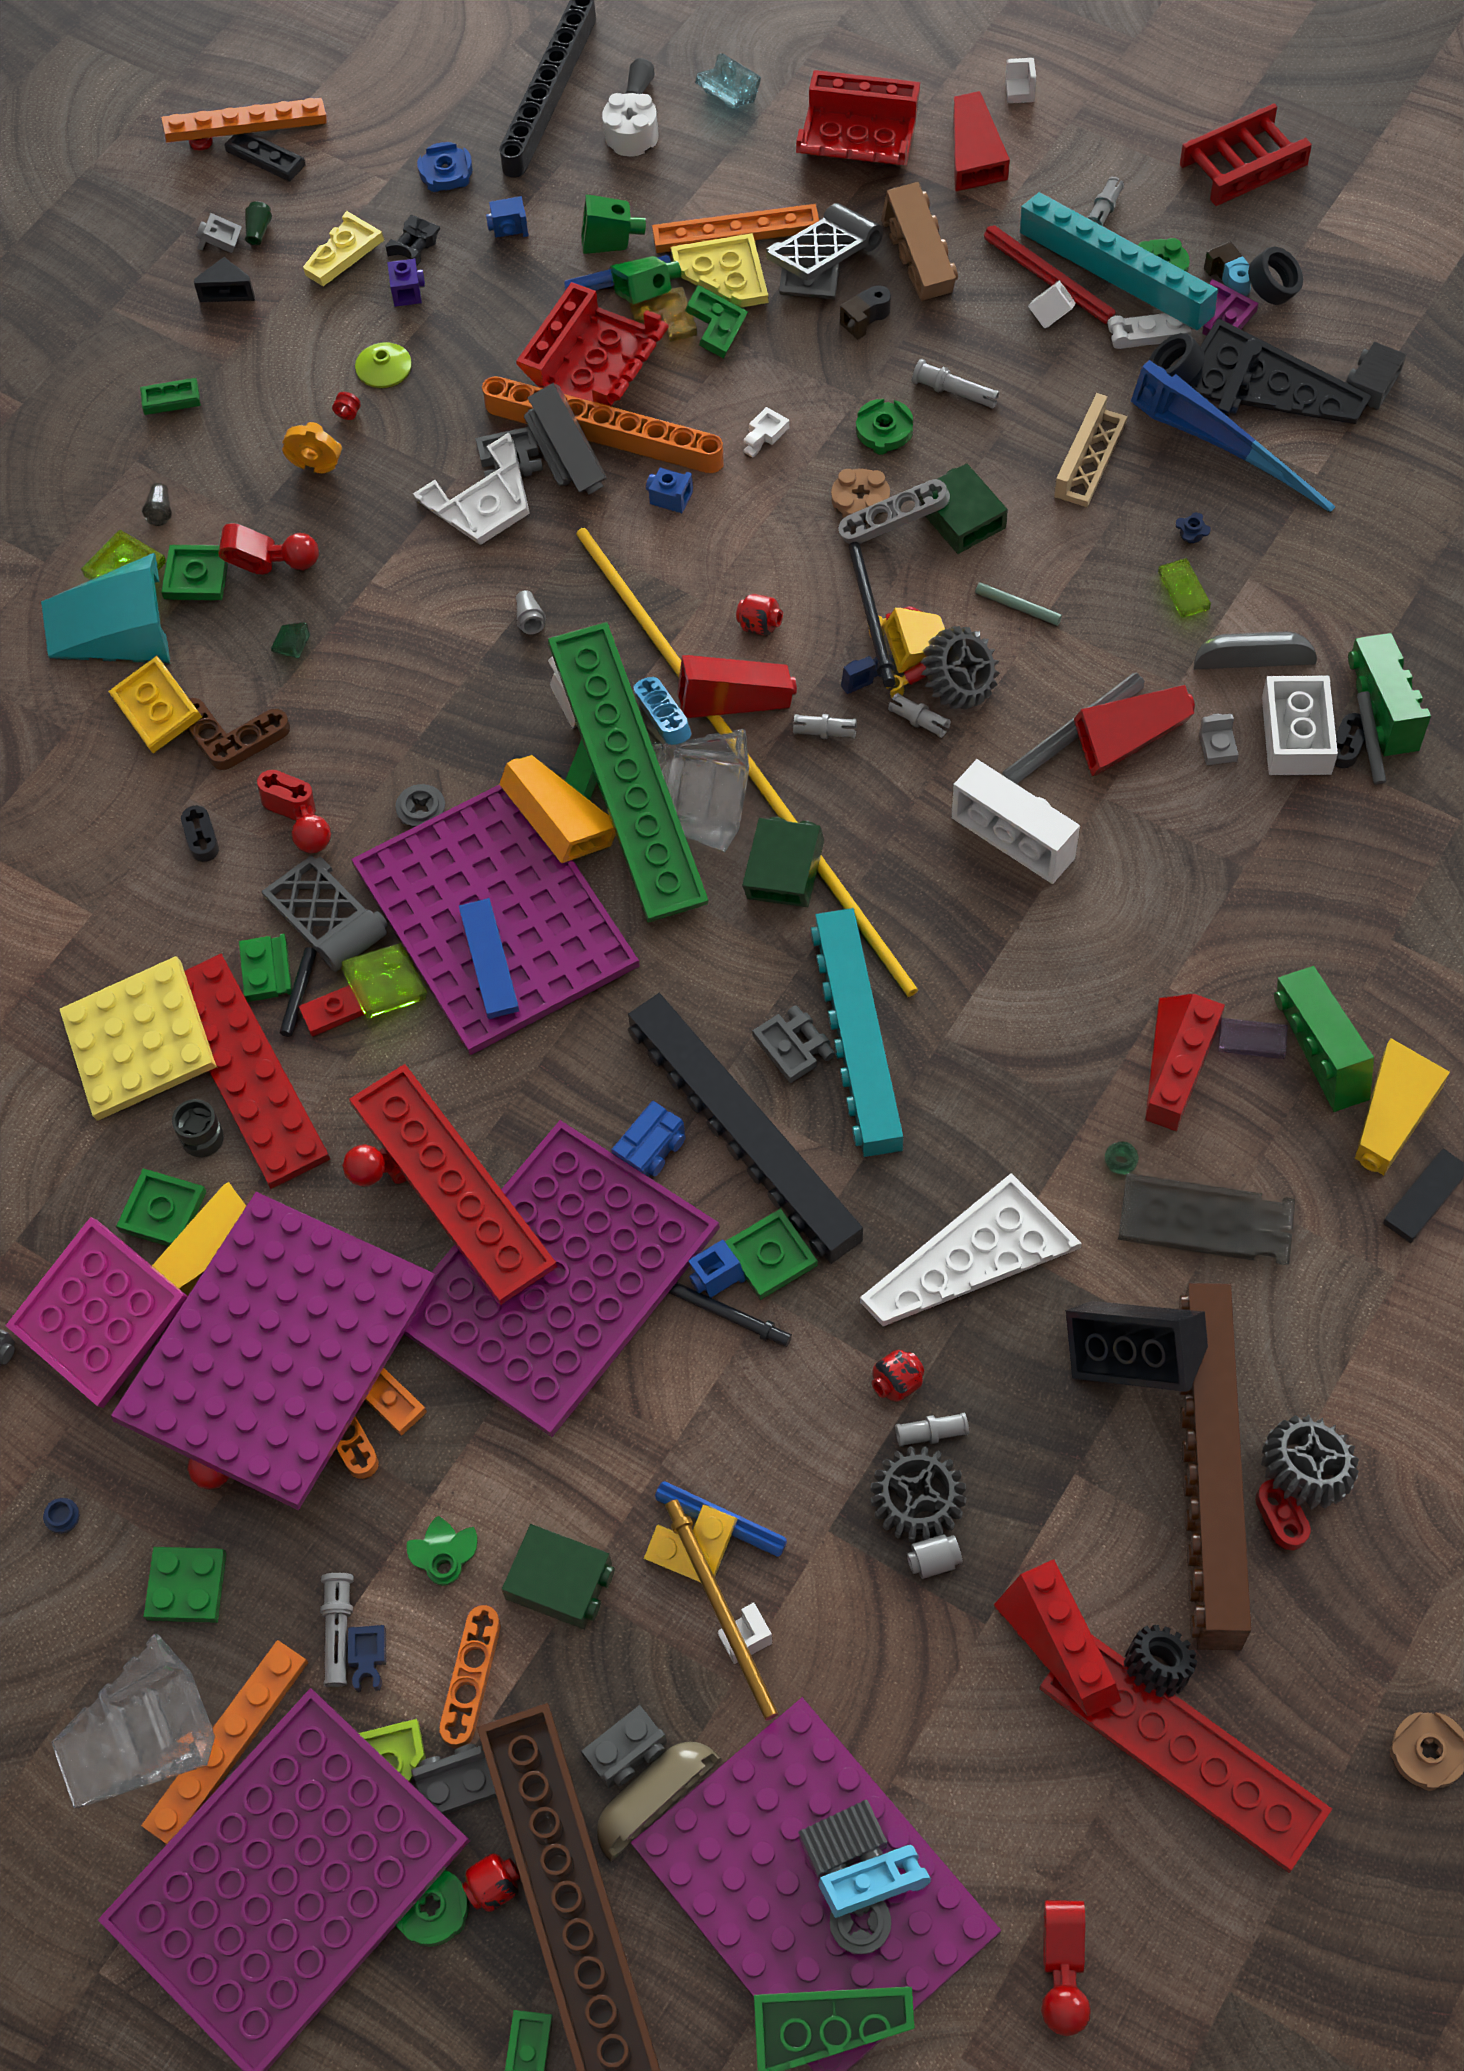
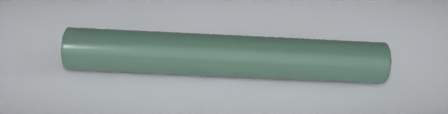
M979 582L976 587L975 593L1056 626L1059 625L1062 619V614Z

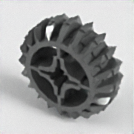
M953 626L948 628V630L939 631L936 636L928 641L929 646L923 650L927 657L923 658L920 663L926 666V670L921 675L928 677L929 681L925 687H932L934 689L932 697H940V705L949 704L951 709L961 708L964 710L978 706L992 695L991 690L998 685L994 678L1000 673L994 669V666L999 661L992 657L996 649H989L987 647L989 639L983 638L980 640V631L971 632L970 627L960 628V626Z
M1308 1414L1302 1420L1296 1415L1290 1418L1289 1421L1283 1420L1274 1430L1270 1431L1262 1447L1264 1456L1262 1457L1261 1465L1267 1468L1265 1478L1275 1480L1273 1482V1489L1281 1488L1284 1491V1499L1290 1496L1294 1497L1297 1506L1305 1501L1312 1510L1318 1504L1324 1509L1332 1503L1337 1504L1342 1501L1346 1494L1350 1493L1358 1477L1359 1471L1356 1468L1359 1458L1353 1456L1355 1446L1345 1444L1347 1434L1338 1435L1336 1433V1425L1331 1427L1325 1426L1323 1418L1313 1422ZM1299 1444V1446H1295L1294 1449L1287 1448V1446ZM1326 1474L1333 1475L1331 1479L1322 1480L1321 1477H1325Z
M910 1446L907 1449V1457L896 1451L894 1453L895 1463L885 1458L882 1464L884 1470L875 1471L874 1478L878 1482L871 1483L870 1491L876 1494L871 1497V1505L879 1507L875 1511L876 1519L886 1518L883 1523L885 1530L896 1526L895 1537L897 1539L902 1537L904 1532L909 1533V1542L911 1543L915 1542L916 1534H922V1540L930 1539V1532H933L935 1536L943 1535L942 1526L952 1531L955 1526L953 1519L962 1518L963 1511L959 1507L966 1505L967 1498L961 1495L966 1491V1484L958 1482L962 1476L960 1470L950 1471L953 1467L951 1459L945 1460L943 1463L940 1462L942 1455L940 1451H936L933 1457H929L928 1448L923 1447L921 1455H915V1450ZM921 1471V1473L914 1478L903 1476V1474H906L908 1472ZM934 1476L944 1485L948 1500L941 1498L940 1493L931 1487ZM925 1484L924 1495H920L918 1499H915L912 1505L913 1494H917ZM890 1489L896 1491L897 1496L906 1502L903 1513L893 1505L889 1496ZM922 1511H929L932 1513H935L937 1511L936 1514L930 1517L915 1518L916 1515Z

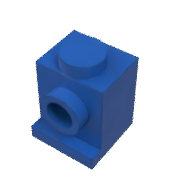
M522 196L489 202L491 213L486 214L488 231L494 230L495 238L520 233L523 234V237L529 236Z
M660 467L656 475L650 474L646 483L650 504L683 513L693 494L692 473L686 472L684 475Z
M723 1239L688 1260L693 1272L689 1275L692 1285L698 1293L705 1290L710 1298L737 1281L740 1284L746 1281L739 1260Z

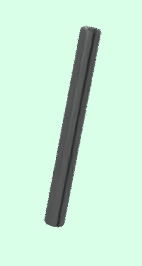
M1132 673L1089 707L1132 697L1144 688L1145 681L1143 677L1138 673ZM1074 718L1006 768L1002 773L1003 776L1017 784L1077 739L1079 735Z

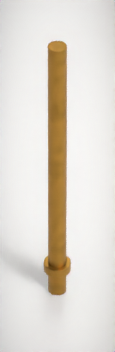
M678 1499L672 1500L665 1507L673 1522L671 1524L673 1533L679 1535L765 1721L771 1720L779 1713L691 1528L693 1522L690 1516H685Z

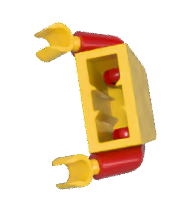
M912 606L894 608L893 612L886 614V618L883 619L879 616L883 635L886 633L898 673H904L902 677L894 675L895 685H898V687L891 690V698L897 693L903 695L904 685L908 683L913 685L926 677L921 675L926 670V666L920 662L923 658L927 657L923 650L929 646L928 641L936 636L939 631L945 629L940 616L922 612Z

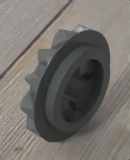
M418 784L408 787L398 796L395 809L402 824H408L414 828L445 812V800L437 788L431 785ZM414 803L416 805L419 804L420 806H424L426 804L427 812H423L422 810H418L416 812Z
M880 1901L851 1912L853 1915L856 1914L861 1917L864 1913L867 1914L870 1910L872 1911L867 1921V1925L873 1933L872 1935L862 1929L850 1935L849 1933L854 1924L851 1915L848 1913L835 1918L831 1911L830 1930L839 1947L852 1954H870L883 1946L891 1930V1916L885 1902Z

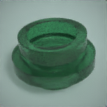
M1116 1142L1106 1150L1105 1164L1116 1174H1128L1138 1164V1152L1128 1142ZM1123 1156L1127 1159V1162L1121 1163L1116 1161L1115 1158Z

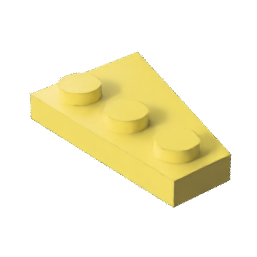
M346 211L342 216L343 223L339 228L334 227L329 233V241L324 245H320L303 266L305 275L321 286H325L384 241L382 231Z

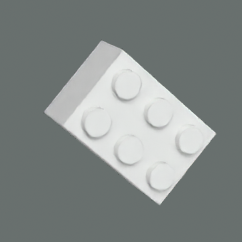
M1267 676L1262 694V707L1269 775H1332L1338 752L1329 676Z

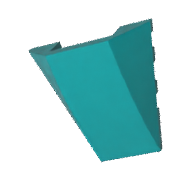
M155 553L41 601L48 657L76 660L102 658L104 661L126 659L133 662L146 663V660L150 661L155 656H158L163 663L171 664L167 636L160 625L155 583L159 582Z

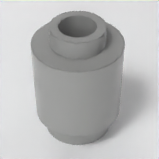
M943 1534L911 1544L912 1552L907 1553L912 1573H919L921 1579L954 1570L955 1565L963 1563L961 1551L954 1535L946 1537Z

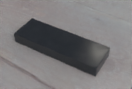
M253 133L235 134L224 144L226 152L289 182L306 165L304 157Z
M1443 1148L1386 1216L1383 1224L1409 1243H1412L1463 1181L1464 1162Z

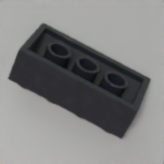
M1090 1301L1065 1310L1073 1379L1183 1392L1191 1389L1208 1348L1205 1311Z

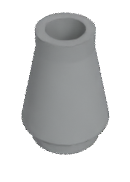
M521 591L515 598L517 602V626L526 634H536L544 628L546 615L530 591Z

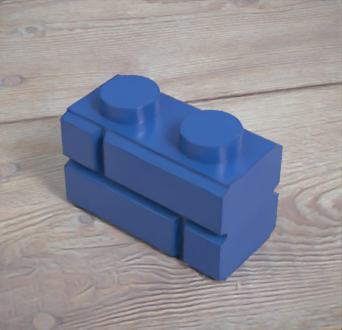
M652 1101L615 1144L611 1152L646 1176H657L665 1165L664 1158L671 1150L676 1152L684 1143L686 1138L684 1135V1122L655 1101Z

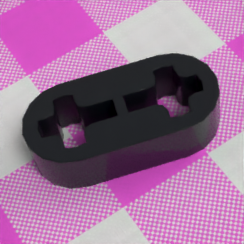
M1359 713L1346 715L1336 733L1338 755L1334 766L1338 768L1353 766L1364 745L1365 735L1361 714ZM1353 726H1357L1359 729H1357L1355 735H1349L1350 729ZM1344 745L1349 746V751L1345 756L1340 754Z
M198 805L190 806L181 815V823L186 840L194 859L200 862H208L214 859L219 852V845L213 825L204 807ZM199 818L201 828L195 829L193 819ZM205 838L207 848L201 850L199 840Z

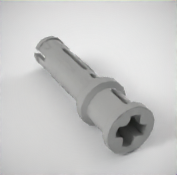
M922 358L918 361L912 376L913 384L922 383L933 387L934 391L938 393L945 390L988 406L991 409H994L997 403L993 399L999 398L1000 394L998 390H993L952 375L950 370L944 366L940 369L929 365Z
M327 1573L321 1576V1583L324 1584V1605L320 1607V1613L326 1618L324 1686L343 1687L347 1685V1618L353 1613V1606L350 1605V1584L354 1582V1576L348 1573ZM336 1588H338V1600L335 1599ZM335 1619H338V1625H335ZM335 1635L338 1636L337 1663H334Z

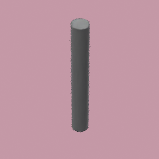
M1368 691L1357 694L1373 783L1375 785L1383 784L1386 782L1370 693Z

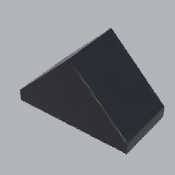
M225 257L194 279L200 303L255 301L250 277Z

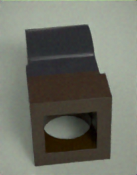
M873 286L840 305V324L857 340L866 335L868 325L876 320H883L889 315L890 291L884 286Z

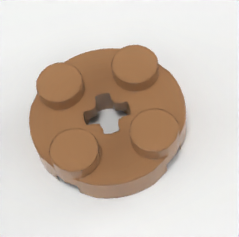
M844 469L839 473L838 479L834 482L831 491L833 508L835 510L837 508L842 513L843 518L890 498L889 484L885 480L884 473L878 470ZM863 492L866 495L863 496V499H859L856 493Z
M1437 1712L1435 1714L1414 1713L1404 1719L1396 1729L1390 1747V1755L1400 1774L1410 1783L1427 1791L1444 1788L1453 1784L1464 1773V1731L1453 1719ZM1424 1742L1430 1745L1434 1742L1437 1744L1436 1754L1439 1758H1426L1422 1754L1423 1748L1421 1743Z

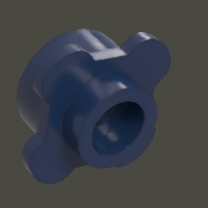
M1193 513L1185 519L1178 518L1175 525L1176 528L1180 529L1181 538L1188 543H1197L1202 540L1203 536L1210 534L1211 528L1205 525L1203 515L1200 513Z

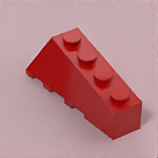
M1197 994L1159 998L1145 1116L1146 1121L1177 1132L1219 1028L1225 1004Z
M1050 1560L1020 1574L994 1603L995 1609L1002 1617L1004 1616L1013 1627V1630L1027 1643L1040 1662L1051 1671L1059 1684L1087 1716L1121 1702L1116 1682L1055 1560Z

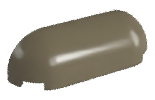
M692 1741L675 1744L661 1754L603 1809L597 1824V1839L602 1852L608 1860L612 1862L635 1838L650 1827L722 1760L721 1757L705 1744Z

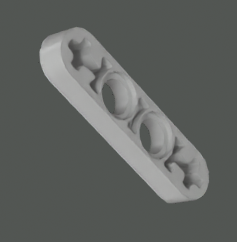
M929 480L846 516L839 524V533L847 544L852 542L861 544L944 508L949 502L950 493L941 480ZM937 490L939 497L933 499L932 492ZM918 497H923L924 505L921 504ZM909 500L915 502V507L910 512L905 513L900 510L904 502ZM885 512L888 514L887 520L884 523H873L874 517L878 513ZM864 520L868 522L870 528L866 529ZM856 526V533L851 535L850 527Z

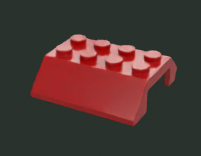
M814 70L809 87V108L804 129H799L796 153L907 166L916 126L921 82Z
M571 282L518 357L516 363L540 388H545L554 383L560 386L563 394L612 406L615 401L621 399L630 385L629 382L633 381L642 368V362L648 359L657 345L656 342L661 340L669 326L661 320V315L648 310L643 314L644 324L599 308L596 291Z

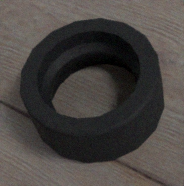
M1269 247L1255 257L1249 265V280L1254 291L1260 298L1270 304H1284L1296 295L1303 286V273L1298 261L1283 248ZM1269 266L1279 274L1283 286L1272 277Z
M1178 333L1164 340L1153 351L1149 360L1162 367L1171 377L1176 374L1186 383H1189L1202 368L1205 354L1193 337L1187 333ZM1182 356V358L1174 366L1169 368L1176 359Z

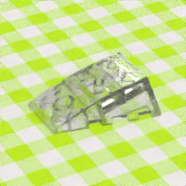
M734 730V733L721 735L719 733L708 734L706 737L688 739L683 743L675 745L662 744L661 742L652 743L685 837L726 852L739 831L749 774L746 730Z
M154 1634L146 1642V1649L138 1657L133 1656L123 1666L125 1671L112 1684L107 1683L98 1692L99 1698L89 1708L84 1707L51 1742L74 1808H81L208 1764L215 1734L191 1671L158 1634Z

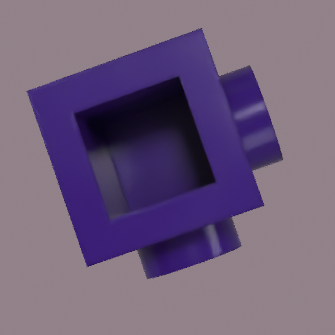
M407 259L388 262L394 307L422 303L420 287H425L423 269L417 270L416 260Z

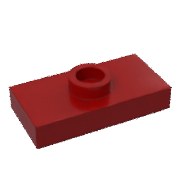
M358 981L299 1006L312 1037L372 1012Z

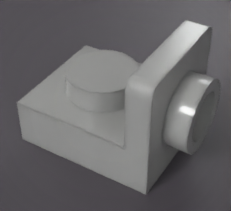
M210 213L207 223L201 221L195 236L200 239L197 249L203 250L207 242L232 253L242 226Z
M1212 714L1202 718L1199 738L1206 765L1237 762L1239 754L1232 731L1233 714Z

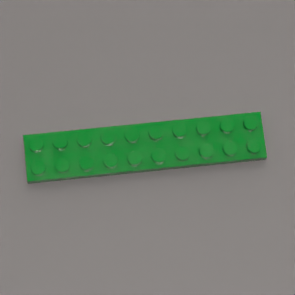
M608 622L548 638L551 654L647 923L708 905L707 894Z

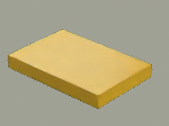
M155 656L108 691L153 754L202 718L158 656Z

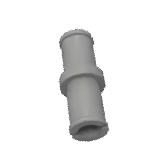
M1110 177L1102 193L1098 194L1095 198V206L1087 217L1092 221L1094 219L1095 223L1103 226L1108 214L1114 211L1116 200L1124 188L1122 180L1115 187L1119 178Z
M899 693L893 696L892 699L901 704L902 707L890 702L888 708L890 712H894L909 720L912 726L916 728L921 726L938 737L942 738L947 733V731L938 727L937 724L949 729L950 719L930 711L929 707L924 703L917 704Z
M799 714L794 716L796 724H806L805 726L793 725L794 734L820 735L821 739H828V736L848 737L851 739L856 737L857 731L844 728H857V719L830 718L829 714H822V717Z
M965 1412L935 1418L934 1415L926 1416L923 1421L901 1425L896 1424L895 1432L899 1447L929 1441L930 1444H935L942 1438L968 1435L969 1425Z

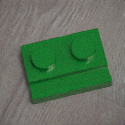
M285 933L275 938L266 936L239 941L244 996L247 1002L279 997L278 994L284 993L291 995L292 982Z

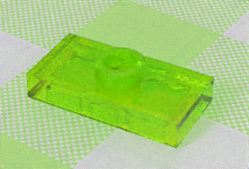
M1187 558L1159 566L1158 574L1182 618L1210 610L1211 602Z

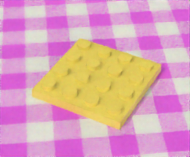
M177 956L59 1009L92 1116L97 1121L217 1067L182 963Z

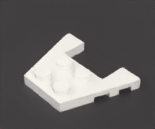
M509 433L487 446L500 468L451 500L447 498L436 480L413 493L421 505L479 545L530 514L515 444Z

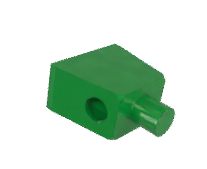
M585 195L581 228L583 254L622 251L628 248L629 234L645 235L646 220L644 217H631L629 202L595 195Z
M655 256L610 266L615 294L632 304L670 292L672 289L670 280L680 278L682 275L678 261L666 263Z

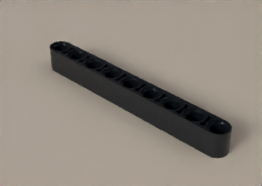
M570 0L500 145L502 170L508 177L516 178L522 176L529 166L595 25L596 12L594 0Z

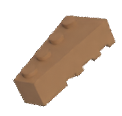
M919 182L887 190L881 221L884 227L890 226L891 233L889 237L893 245L899 243V257L903 264H909V278L920 300L923 301L952 293L955 280L958 279V273L955 264L949 261L947 243L945 239L940 238L938 233V220L935 215H931L929 210L930 202L926 191L922 192Z

